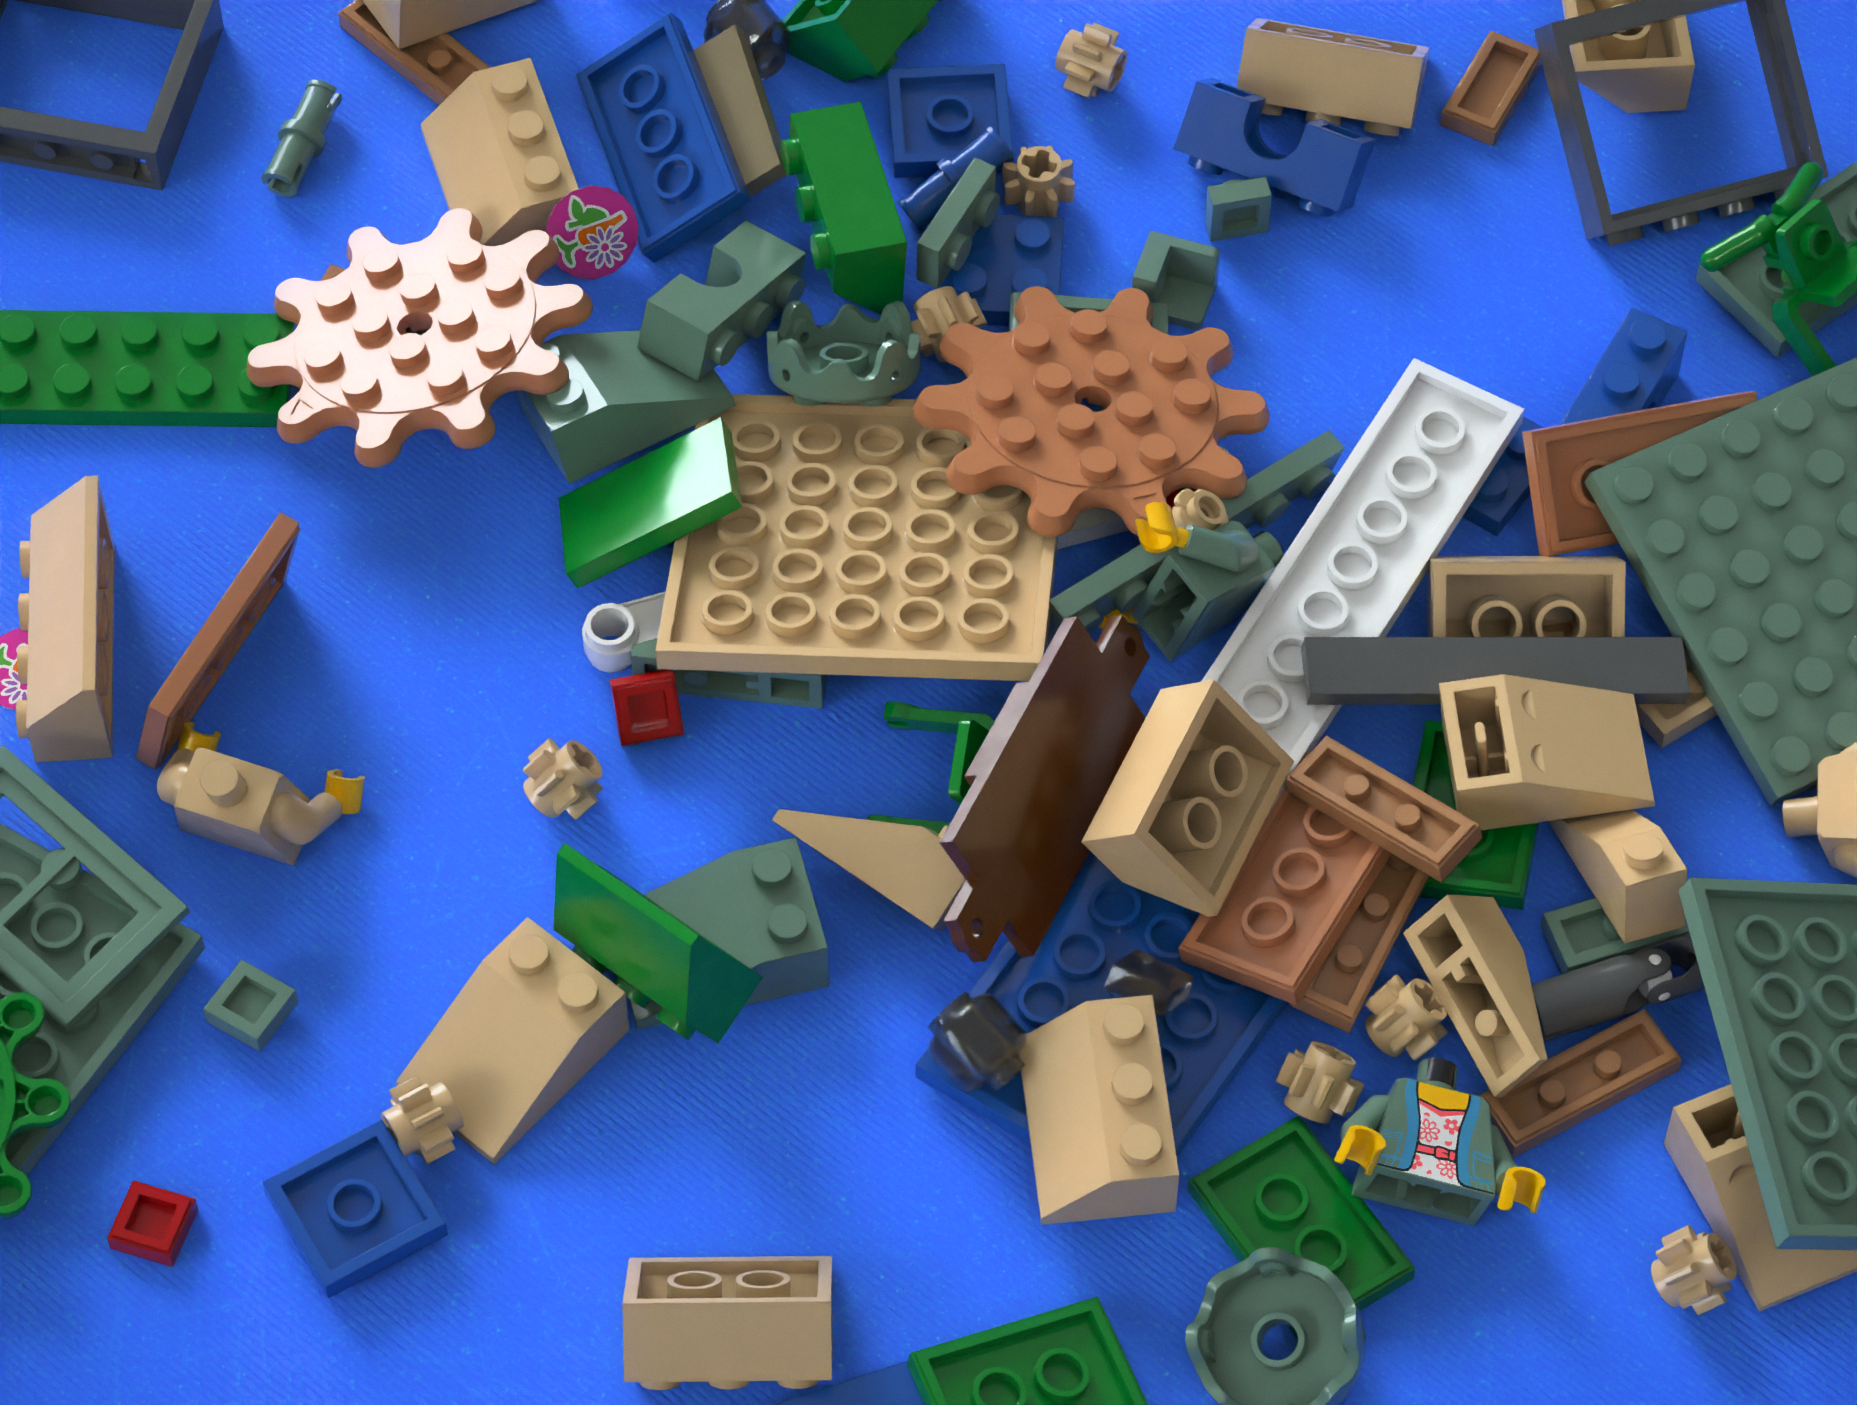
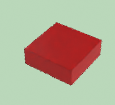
M663 669L609 680L621 746L684 735L673 670Z
M133 1180L107 1237L110 1249L173 1267L197 1214L198 1206L196 1199Z

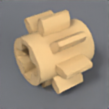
M1095 22L1093 25L1087 23L1083 33L1071 29L1063 39L1055 61V69L1068 75L1063 88L1088 99L1090 96L1097 97L1100 88L1112 92L1124 73L1128 58L1126 50L1115 46L1120 33Z
M1050 145L1047 147L1034 146L1028 149L1025 146L1021 147L1017 164L1012 162H1004L1005 205L1016 204L1024 216L1057 217L1060 201L1066 203L1074 201L1075 181H1073L1072 159L1061 161L1060 156L1053 150V146Z
M951 286L934 289L920 297L913 305L918 319L911 322L912 332L921 333V350L924 356L928 357L935 353L939 362H947L942 358L939 349L940 341L949 327L958 323H968L981 328L987 324L976 299H971L968 292L958 296L954 287Z
M548 738L528 756L530 762L523 768V772L529 777L524 781L523 788L529 801L542 814L555 818L566 809L577 820L598 802L596 795L603 789L596 781L602 777V767L595 755L582 743L570 740L560 749L551 738Z
M1395 975L1365 1001L1367 1008L1373 1012L1365 1021L1367 1033L1373 1043L1389 1056L1398 1057L1407 1050L1410 1057L1417 1061L1447 1034V1030L1440 1024L1446 1018L1447 1012L1433 986L1422 979L1415 978L1405 985L1400 976Z
M1312 1041L1306 1053L1299 1049H1295L1294 1053L1288 1052L1275 1080L1281 1085L1289 1087L1283 1101L1286 1107L1304 1118L1322 1124H1328L1334 1112L1341 1116H1345L1346 1112L1352 1113L1364 1087V1083L1351 1078L1357 1062L1345 1052L1318 1041Z
M418 1075L389 1089L392 1097L389 1101L392 1107L381 1112L380 1117L405 1157L416 1152L417 1155H422L426 1164H429L455 1150L452 1140L455 1138L452 1132L463 1127L464 1123L453 1097L442 1082L428 1087L427 1084L423 1085Z
M1687 1225L1661 1238L1664 1247L1656 1251L1658 1259L1651 1264V1275L1657 1291L1667 1304L1672 1307L1680 1306L1682 1309L1692 1305L1694 1311L1699 1316L1727 1302L1724 1292L1732 1289L1730 1281L1736 1278L1737 1267L1729 1247L1716 1233L1707 1235L1705 1232L1696 1235L1692 1227Z

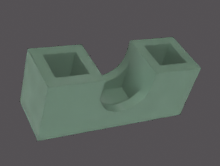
M745 220L713 246L705 285L680 273L647 300L637 349L699 382L718 365L725 366L728 364L737 349L751 337L754 339L760 337L770 321L780 314L789 302L800 300L805 288V280L801 278L806 252Z

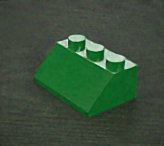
M799 0L770 34L768 39L778 49L843 82L865 76L874 79L886 73L887 69H890L896 63L898 55L895 52L905 40L917 35L926 27L930 21L928 12L941 0Z
M860 101L791 113L789 139L781 140V156L787 176L796 175L799 186L796 187L795 195L800 220L802 223L811 222L814 234L810 236V244L815 267L817 270L826 269L833 293L882 315L886 305L895 301L903 302L907 240L862 103Z
M566 843L558 851L553 930L575 946L571 951L602 975L607 968L618 975L614 984L626 993L628 999L644 1009L651 999L663 1008L656 1019L687 1040L697 1030L719 1044L763 977L638 890Z

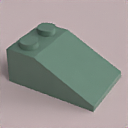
M641 330L564 334L542 343L541 348L556 353L565 362L569 369V379L566 385L560 390L546 395L516 391L523 414L569 484L735 407L733 396L714 369L697 382L637 349Z
M796 837L732 851L644 894L763 977L745 1005L829 987L828 947ZM629 999L637 1030L663 1024L656 1019L663 1008L651 999L644 1009Z

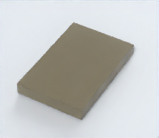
M734 24L693 51L751 197L787 174L781 156V139L747 35Z

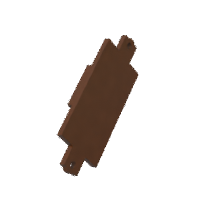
M1123 615L1109 617L1096 643L1077 616L1063 619L1030 681L1015 684L964 776L971 787L943 835L940 844L966 880L943 922L950 930L951 940L959 952L966 953L972 962H986L1002 931L1021 957L1034 956L1090 851L1081 841L1145 720L1144 715L1130 696V693L1150 655L1144 648L1143 638L1137 627L1128 624Z

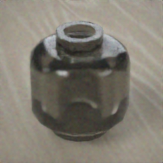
M719 0L706 17V27L703 34L704 43L735 24L744 31L749 41L760 78L767 79L775 75L784 65L785 56L790 47L791 32L765 0Z
M967 991L950 1003L928 1026V1029L934 1034L928 1046L929 1054L965 1092L977 1091L986 1084H989L998 1092L1026 1065L1018 1057V1054L1026 1045L1027 1033L1019 1022L991 994L984 993L972 998Z

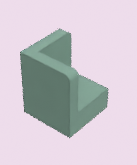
M1150 230L1133 274L1132 288L1145 292L1150 302L1168 303V323L1199 330L1203 325L1218 285L1220 250L1216 247Z

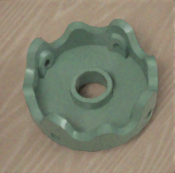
M793 300L784 308L778 331H767L769 378L779 389L793 395V400L796 403L805 406H817L825 403H858L864 406L886 405L892 401V395L907 389L917 380L920 374L921 333L912 332L910 314L906 305L901 301H895L886 305L879 320L866 316L853 304H845L840 307L836 317L830 323L820 326L815 325L811 310L804 302Z
M1266 1247L1253 1251L1245 1260L1220 1271L1209 1280L1198 1314L1194 1321L1188 1324L1186 1328L1185 1341L1189 1357L1204 1387L1220 1405H1338L1344 1400L1357 1381L1364 1361L1366 1336L1362 1315L1352 1294L1331 1270L1284 1249ZM1280 1324L1294 1327L1298 1336L1294 1352L1282 1360H1272L1265 1357L1262 1350V1341L1266 1332Z

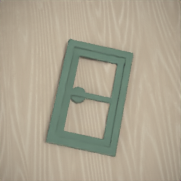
M2 745L0 747V799L5 796L64 849H56L48 853L41 863V873L0 911V971L23 992L37 997L41 1001L45 1012L65 1030H70L190 913V910L186 904ZM83 865L138 914L67 982L8 930L6 926L47 886L58 890L74 886L82 875Z

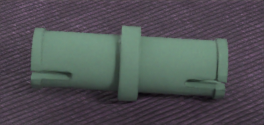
M310 80L305 87V92L292 119L285 120L278 132L280 143L267 170L264 171L261 177L262 183L268 184L267 188L277 195L293 197L297 194L299 185L312 158L318 157L326 145L324 133L336 108L342 101V94L335 93L337 88L328 82Z

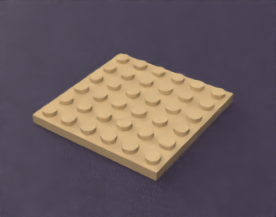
M731 394L735 401V407L695 425L696 430L721 417L732 432L742 507L675 541L655 649L657 669L1030 681L1047 650L1050 623L1049 601L1052 599L1058 536H1043L1029 527L1027 516L1031 500L1027 493L1017 487L999 485L976 495L962 494L950 488L946 482V470L954 456L971 445L965 435L949 429H931L920 425L913 416V405L916 399H892L890 403L882 406H864L858 403H825L817 406H805L796 403L793 400V396Z

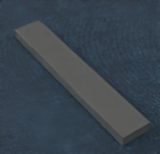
M1305 637L1301 646L1307 705L1440 704L1439 683L1501 674L1634 694L1636 704H1685L1690 695L1682 637Z

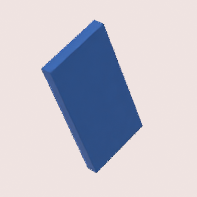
M672 12L576 74L619 192L635 211L639 226L637 240L642 254L653 263L751 201L684 25Z

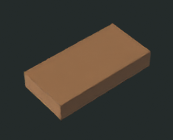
M1490 30L1442 110L1440 125L1494 147L1542 65L1539 49Z

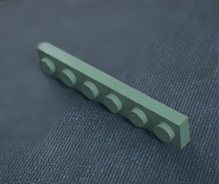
M1328 430L1247 479V486L1244 492L1239 496L1230 499L1220 498L1225 506L1229 522L1232 520L1240 522L1246 529L1257 522L1261 527H1266L1281 517L1289 508L1290 502L1299 496L1304 495L1307 499H1312L1319 495L1336 477L1332 470L1345 447ZM1140 544L1050 599L1047 648L1064 618L1077 616L1090 635L1101 625L1104 620L1103 617L1118 608L1121 613H1126L1135 608L1167 554L1178 547L1174 546L1161 553H1150Z

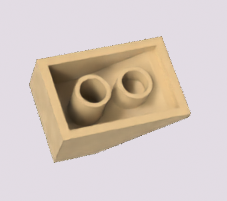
M527 917L482 960L399 1076L396 1085L418 1075L422 1084H427L428 1087L442 1082L453 1097L464 1123L463 1127L453 1133L495 1165L629 1031L626 993Z

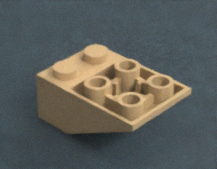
M1506 674L1439 683L1442 728L1456 811L1480 824L1481 830L1655 807L1634 694Z
M1731 1084L1673 1107L1664 1146L1713 1232L1719 1235L1729 1247L1736 1263L1737 1274L1759 1312L1857 1272V1250L1776 1249Z

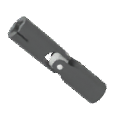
M1690 933L1644 947L1631 955H1620L1531 984L1544 1042L1636 1012L1640 1007L1664 1003L1705 989ZM1671 964L1680 966L1686 970V973L1673 979L1670 970Z

